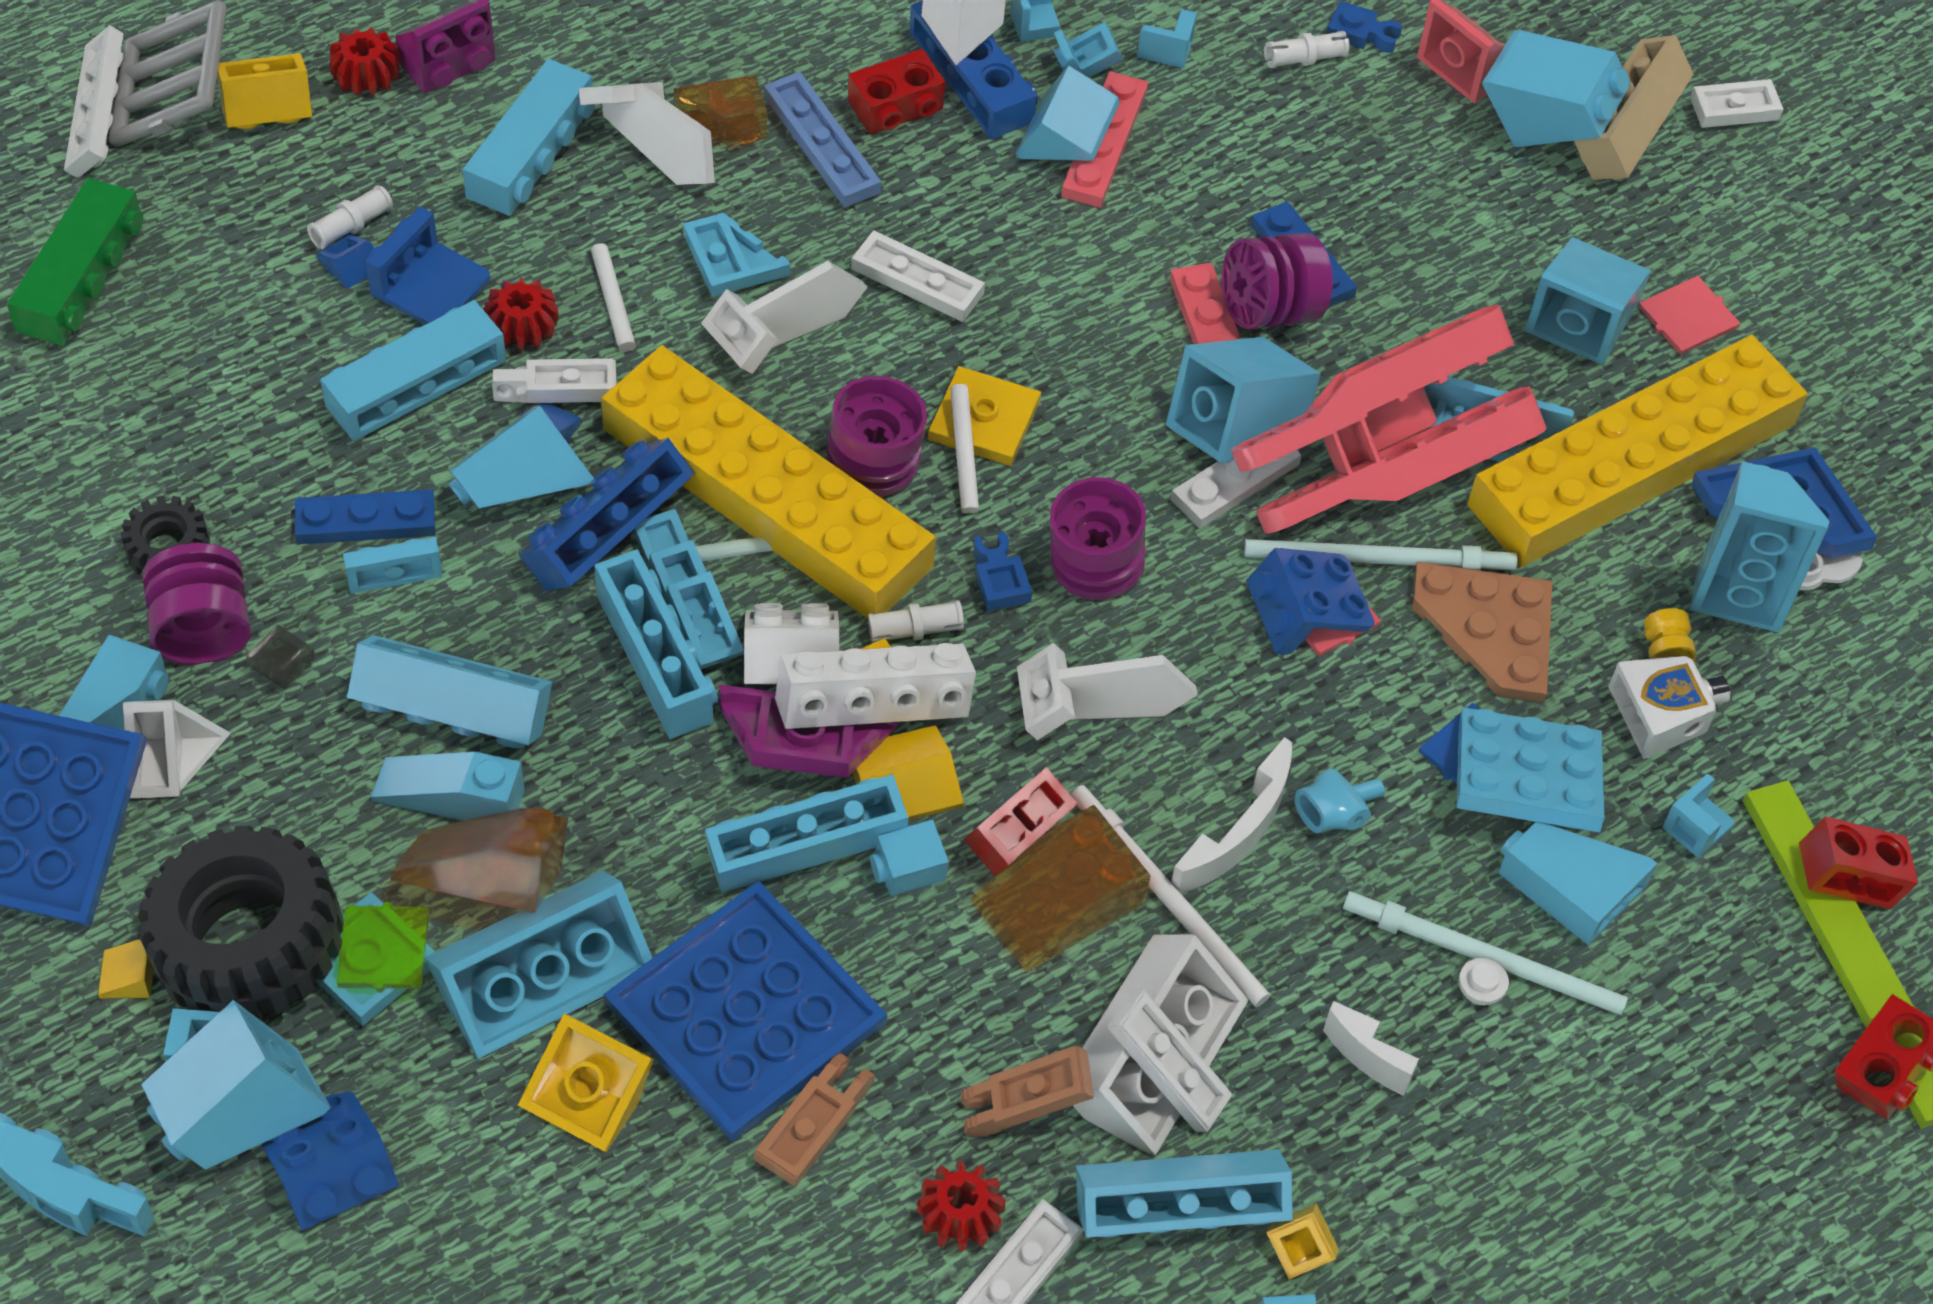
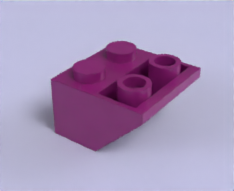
M488 0L467 2L395 35L396 46L400 55L399 64L424 94L437 88L446 87L454 80L473 71L482 70L488 64L496 61L491 9Z

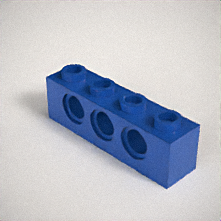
M923 0L912 4L909 33L921 49L923 48L931 62L989 138L993 140L1029 125L1035 115V106L1038 104L1037 92L1030 82H1026L1019 74L1013 59L1009 55H1005L998 47L993 34L960 63L955 65L921 16Z

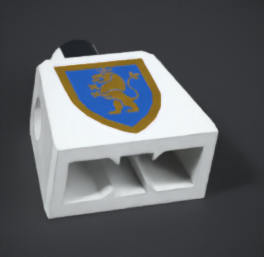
M1687 656L1619 662L1608 686L1643 759L1652 757L1706 733L1716 713L1715 705L1730 700V688L1725 677L1719 675L1702 679L1693 660Z

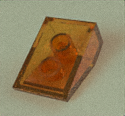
M1092 805L1052 828L971 897V901L1023 970L1028 973L1144 905L1147 899L1151 875L1098 808Z
M519 808L422 830L391 872V881L535 913L561 872L568 818L555 816L551 811L543 808Z

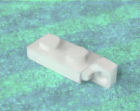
M613 358L526 360V366L516 369H493L494 401L512 403L601 402V397L616 385V360H613Z

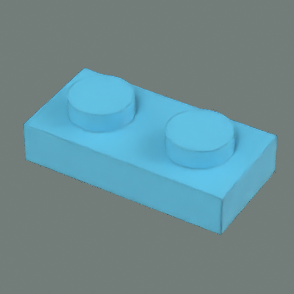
M436 537L410 539L403 543L376 548L364 547L357 551L343 553L350 593L443 577Z

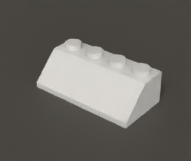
M1195 934L1153 935L1083 1046V1049L1088 1052L1094 1098L1073 1105V1107L1087 1121L1150 1155L1157 1154L1180 1113L1109 1031L1107 1025L1132 990L1144 989L1207 1065L1211 1064L1249 1000Z

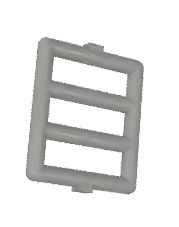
M215 0L183 15L180 12L166 17L165 23L130 37L125 41L123 60L118 77V91L115 95L112 112L113 121L108 136L109 143L112 146L121 147L152 133L155 136H159L170 131L171 125L209 110L212 107L227 7L223 1ZM207 23L205 34L139 62L141 51ZM203 54L200 65L134 93L135 82ZM198 85L196 96L128 124L130 113Z

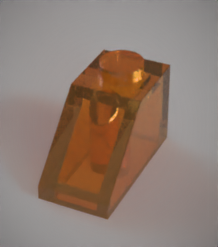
M755 75L673 89L674 106L710 130L711 139L726 146L739 143L749 144L756 140L767 139V110Z

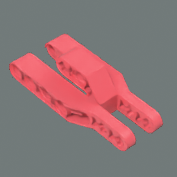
M1496 304L1481 308L1335 375L1304 414L1233 447L1231 452L1240 472H1245L1261 467L1323 438L1336 472L1257 509L1256 514L1264 533H1274L1288 528L1348 499L1398 501L1546 431L1547 427L1530 386L1507 392L1431 427L1437 422L1424 386L1430 383L1441 384L1448 381V375L1470 365L1487 363V357L1514 346L1513 338L1500 305Z

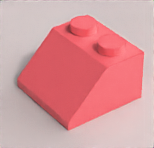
M1430 0L1417 58L1475 104L1487 96L1482 82L1505 44L1494 38L1458 8L1442 0Z

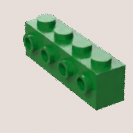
M87 177L7 302L15 332L64 346L72 332L80 328L88 306L93 299H97L100 296L106 277L113 267H117L120 264L124 249L131 237L136 236L141 230L143 213L140 211L135 191Z

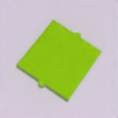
M385 902L382 906L346 905L337 979L338 988H375V991L378 993L384 992L385 988L422 989L429 907L392 906L390 902Z

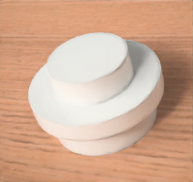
M1476 958L1468 961L1461 969L1459 975V987L1469 1001L1477 1005H1491L1499 1002L1505 996L1509 985L1505 969L1496 961L1488 958Z

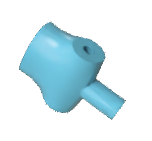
M1329 769L1320 774L1310 786L1298 789L1295 794L1294 803L1304 824L1315 833L1331 829L1355 830L1363 826L1370 818L1371 812L1365 802L1382 797L1385 789L1382 781L1379 779H1373L1352 786L1336 769Z

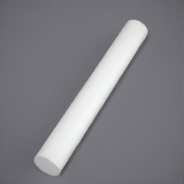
M599 243L591 248V253L618 349L620 352L633 351L636 348L610 253L606 244Z
M956 384L951 386L950 391L961 512L964 514L977 513L979 511L968 386Z

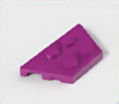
M719 684L717 704L752 766L848 778L898 725V722L785 729L775 701L776 692Z

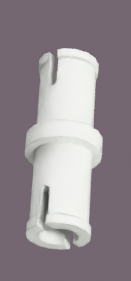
M1345 31L1313 36L1311 33H1302L1297 39L1267 42L1264 47L1265 60L1273 59L1267 62L1269 68L1301 62L1303 66L1314 65L1316 60L1346 57L1349 53V40L1345 38L1347 35Z
M377 185L353 201L344 200L338 203L335 211L314 223L308 224V234L318 248L324 249L350 232L357 234L364 229L365 223L386 211L392 210V199L384 187Z
M959 600L952 603L919 607L918 603L908 604V609L868 614V626L872 643L883 638L893 640L913 637V640L917 641L923 640L926 634L964 630L963 612Z

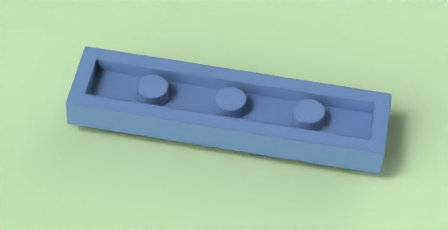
M800 71L764 85V98L844 208L881 193V180Z

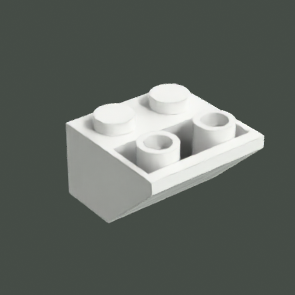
M760 603L755 605V610H746L744 684H777L781 654H794L804 651H839L838 611H829V605L803 604L801 605V611L783 610V605L777 603Z

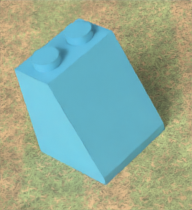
M1522 30L1513 31L1482 82L1515 147L1600 138L1631 85L1628 73L1622 67L1614 51Z
M1572 237L1541 277L1525 332L1604 365L1642 298L1651 270Z
M1264 337L1185 345L1166 426L1220 463H1229L1234 460L1231 449L1236 445L1304 414L1313 403L1321 373Z
M234 1000L141 1084L150 1102L147 1111L152 1119L163 1128L166 1134L162 1138L165 1147L177 1159L184 1161L188 1157L205 1170L323 1116L331 1109L299 1050Z

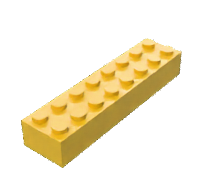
M1751 334L1476 474L1467 506L1507 552L1517 553V564L1522 568L1693 478L1694 472L1711 469L1794 426L1808 393L1756 337Z
M663 345L657 348L601 397L603 430L627 447L642 439L649 443L669 438L695 473L682 485L684 488L751 536L764 539L771 546L772 551L867 619L868 614L888 612L934 567L935 535Z

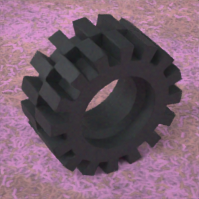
M165 496L156 497L158 504L151 506L147 499L141 502L143 511L140 512L133 508L129 512L131 520L124 519L122 524L124 532H121V539L129 565H132L133 571L137 575L142 573L151 558L159 552L171 548L149 546V541L159 533L166 531L182 533L184 535L183 539L174 546L190 543L210 544L203 513L200 509L195 510L194 503L187 500L182 505L181 498L172 496L171 503H166Z

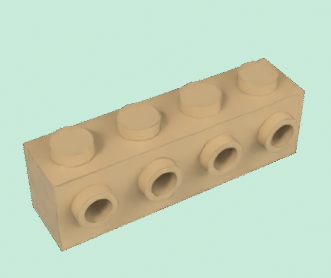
M1676 35L1641 39L1623 65V68L1628 73L1631 85L1601 137L1574 141L1580 153V158L1585 163L1592 180H1619L1629 177L1694 75Z

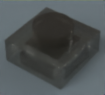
M278 624L246 655L248 666L282 689H285L316 659L312 646Z

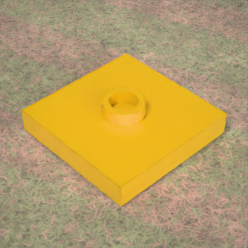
M958 366L930 426L928 440L956 449L950 388L956 384H965L968 386L974 455L1012 466L1040 403L1041 391Z

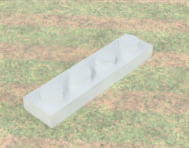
M111 25L87 43L84 49L64 171L75 177H81L92 167H99L108 153V146L105 144L107 132L113 121L111 107L113 98L118 91L116 77L118 68L123 60L121 46L124 34Z

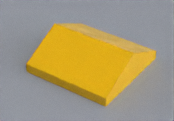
M936 725L888 736L853 772L856 784L866 779L881 778L893 774L908 815V821L964 807L951 751Z
M564 1013L518 1106L607 1152L639 1104L654 1059Z

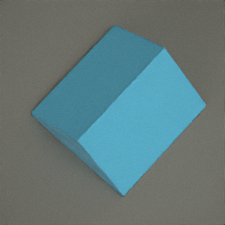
M1068 65L1043 95L1016 151L1017 158L1093 161L1120 104L1118 96Z

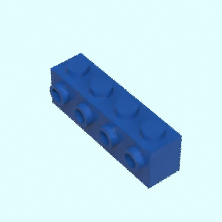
M669 438L649 443L642 439L631 445L622 454L625 461L616 469L610 467L598 474L591 481L594 488L584 497L578 495L561 507L559 511L563 516L553 525L550 523L544 524L528 537V541L531 544L519 556L546 591L572 586L695 474Z

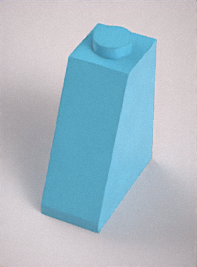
M534 406L448 470L454 478L448 483L454 494L464 506L472 501L477 508L585 486L594 479L540 406Z
M1535 822L1524 834L1517 830L1505 842L1500 851L1504 855V859L1498 873L1589 946L1648 886L1658 863L1650 857L1549 824Z

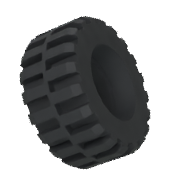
M249 825L235 826L234 832L223 833L222 829L207 833L209 838L198 843L193 839L181 847L182 853L176 858L170 856L160 866L161 875L151 878L144 891L147 899L142 900L138 912V919L141 923L138 929L141 943L162 987L167 990L170 998L179 1006L188 1007L189 1010L220 1012L234 1000L259 1020L263 1019V1013L272 1010L279 1014L290 1008L289 1002L297 997L303 1000L315 990L313 983L317 979L320 981L324 980L333 968L330 958L336 959L342 946L340 935L344 930L339 902L321 859L313 849L305 847L304 842L291 834H285L282 837L280 830L268 827H261L260 831H254L252 826ZM257 903L273 904L281 907L275 919L264 930L251 938L230 944H213L203 941L210 927L220 917L236 908Z

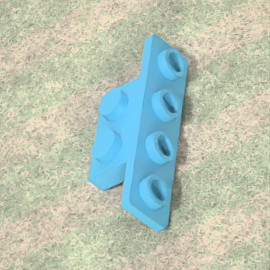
M1447 376L1448 381L1441 384L1430 383L1424 386L1432 408L1436 409L1435 416L1437 422L1431 427L1509 391H1501ZM1536 400L1547 427L1546 431L1537 437L1547 439L1571 426L1574 416L1572 409ZM1519 445L1489 459L1501 462L1515 455Z

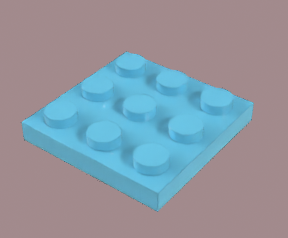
M1462 707L1458 735L1456 808L1600 833L1604 821L1602 731L1590 729L1583 725L1571 726L1543 721L1536 717L1524 718L1500 714L1488 709L1476 710Z

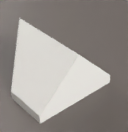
M923 0L921 16L954 64L957 65L1003 25L1006 0Z
M175 700L124 702L125 730L143 734L148 738L130 799L180 796V791L231 733Z

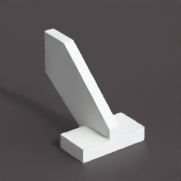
M663 82L579 88L580 105L602 104L603 116L676 185L715 183L711 131L664 99Z
M826 261L748 305L739 295L726 289L701 324L740 368L753 374L771 348L845 318L867 289V286L862 280Z
M1053 643L1017 666L1025 729L1036 740H1039L1065 722L1074 719L1165 716L1198 695L1196 685L1163 655L1067 668L1065 653Z

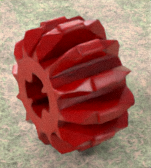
M354 27L353 34L339 33L338 42L330 44V74L338 82L342 91L352 89L358 97L363 90H369L375 96L377 87L390 90L391 80L398 79L400 72L399 50L396 48V43L391 42L387 32L377 34L373 27H370L366 32H360Z
M522 276L515 284H511L503 279L501 289H490L488 302H485V307L483 308L484 312L503 333L505 348L514 342L521 352L525 347V343H531L539 348L542 338L552 339L555 331L554 326L557 325L559 320V310L556 307L555 296L552 294V290L543 289L539 279L526 284Z
M960 1159L956 1163L955 1172L951 1173L940 1164L935 1172L936 1180L925 1178L921 1186V1193L924 1197L917 1201V1213L925 1217L922 1222V1229L925 1234L939 1232L937 1243L940 1245V1248L948 1244L950 1239L953 1238L957 1239V1247L962 1253L967 1249L968 1238H971L976 1244L983 1247L987 1243V1232L997 1233L1000 1230L1002 1219L999 1215L1005 1211L1006 1200L1003 1196L997 1195L1000 1190L998 1178L984 1180L985 1168H983L982 1164L977 1166L972 1173L965 1171L966 1166L964 1162ZM962 1201L966 1202L961 1209L955 1208L961 1205Z

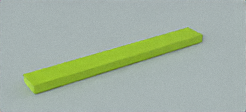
M1789 780L1746 792L1742 800L1865 1027H1868L1891 994L1913 1006L1856 901L1808 889L1799 842L1814 828V825ZM1904 1033L1898 1036L1895 1042L1902 1047L1913 1048L1918 1046L1922 1040L1915 1034ZM1926 1069L1915 1083L1919 1086V1089L1909 1105L1921 1129L1933 1125V1072Z

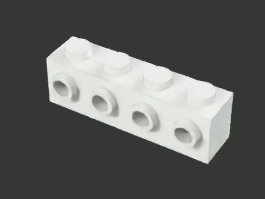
M942 643L931 646H895L892 648L863 650L853 648L846 651H804L794 654H781L775 701L785 729L969 717L976 671L964 644Z

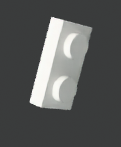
M1771 79L1695 86L1690 96L1702 128L1778 121L1783 112L1782 104Z

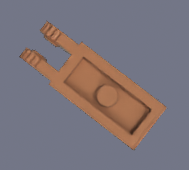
M1073 1046L990 1075L989 1080L963 1089L961 1091V1102L964 1107L980 1108L993 1104V1109L978 1113L976 1116H971L964 1120L965 1134L971 1137L988 1136L989 1134L1001 1132L1003 1128L1006 1129L1093 1099L1088 1052L1080 1046Z
M843 1054L835 1055L818 1077L813 1076L754 1152V1161L795 1188L855 1112V1107L873 1085L875 1075L864 1069L855 1077L844 1094L833 1088L836 1082L845 1074L848 1062L850 1061Z

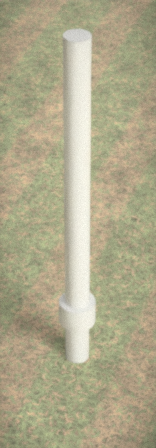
M1085 785L1076 788L1071 796L1078 803L1079 809L1092 822L1090 828L1102 842L1109 841L1188 932L1198 937L1256 1008L1266 1002L1270 997V993L1123 829L1125 823L1112 809L1106 810Z

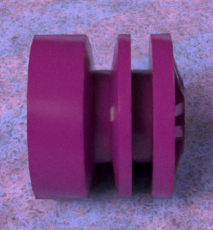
M1311 233L1277 235L1274 238L1266 236L1239 238L1230 245L1224 257L1221 272L1224 301L1233 321L1242 328L1258 329L1262 327H1276L1279 324L1297 325L1314 323L1324 316L1330 305L1333 290L1330 260L1321 241Z
M866 376L849 382L838 392L833 403L830 421L831 430L828 435L826 449L827 461L879 497H885L902 491L914 480L919 468V458L922 451L921 444L927 424L926 405L918 392L906 383L887 376Z
M1089 477L1071 483L1058 493L1051 505V569L1057 582L1069 593L1085 599L1107 600L1125 594L1138 583L1145 570L1146 508L1139 494L1127 484L1111 478Z
M181 544L159 552L147 562L142 571L146 608L148 609L147 620L151 649L161 652L162 659L174 664L191 666L225 660L245 648L251 638L247 602L244 599L245 587L241 561L232 551L214 544Z

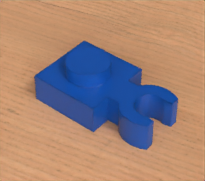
M1340 1L1329 23L1327 34L1345 31L1347 34L1345 38H1348L1349 45L1364 49L1368 41L1374 43L1383 52L1393 53L1396 40L1400 38L1403 25L1391 20L1376 21L1378 12Z
M998 532V547L995 549L986 548L983 545L981 536L975 537L974 557L979 562L975 566V577L986 610L991 611L1031 603L1032 590L1020 555L1007 558L1009 549L1007 535L1004 532Z

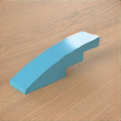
M676 509L644 519L632 530L649 569H653L658 577L665 603L667 605L671 604L677 614L680 631L685 641L689 639L695 648L699 668L703 669L744 655L743 646L711 571L706 572L693 539H688Z

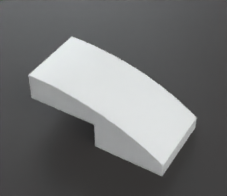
M1333 1001L1323 1029L1327 1037L1358 1069L1383 1086L1404 1096L1419 1058L1374 1039L1380 1021Z

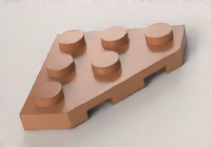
M1417 562L1414 571L1412 609L1423 620L1428 619L1443 634L1442 640L1466 664L1471 663L1487 679L1485 684L1497 696L1544 703L1548 686L1552 581Z

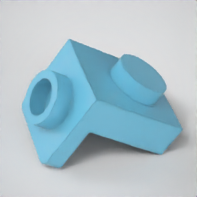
M1106 22L1070 41L1062 29L1054 32L1060 46L1054 49V53L1063 70L1069 65L1090 78L1123 60Z

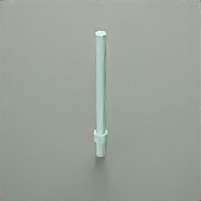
M1245 539L1244 557L1266 558L1274 548L1338 553L1344 555L1352 563L1416 566L1417 562L1478 571L1480 569L1515 571L1517 567V553L1482 551L1481 546L1462 545L1460 550L1253 539Z
M1352 891L1348 893L1343 909L1378 922V928L1393 934H1396L1399 930L1472 959H1491L1499 963L1506 972L1618 1015L1623 1013L1628 999L1624 995L1406 913V907L1389 900L1387 904H1383Z

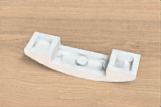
M1284 737L1259 766L1252 793L1257 795L1258 798L1218 844L1202 833L1175 865L1171 883L1180 893L1203 886L1226 873L1239 863L1266 833L1283 796L1292 757L1291 741Z

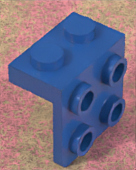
M421 206L408 219L405 218L400 221L394 233L381 246H376L366 260L371 295L424 325L440 318L453 308L461 307L471 302L490 282V272L486 268L438 243L434 213Z
M1274 548L1246 580L1275 654H1292L1315 628L1368 632L1375 624L1349 560L1342 554Z
M353 1092L326 1096L325 1098L331 1109L323 1116L261 1144L282 1183L292 1211L302 1231L399 1186L381 1136Z

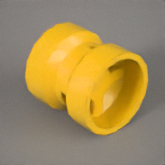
M1666 608L1653 612L1645 618L1643 623L1645 636L1652 643L1648 650L1650 659L1687 656L1695 662L1697 654L1694 641L1688 637L1692 630L1688 613L1677 608Z

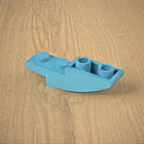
M0 1113V1178L19 1197L57 1223L85 1236H88L97 1218L145 1236L154 1220V1216L143 1191L125 1182H119L117 1186L101 1181L96 1173L78 1164L71 1165L64 1149L63 1141L58 1136L40 1128H36L34 1132L20 1128L10 1117Z

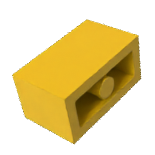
M301 53L219 63L217 78L221 109L227 128L251 129L261 123L276 121L291 124L298 122L301 118L312 117L307 69Z

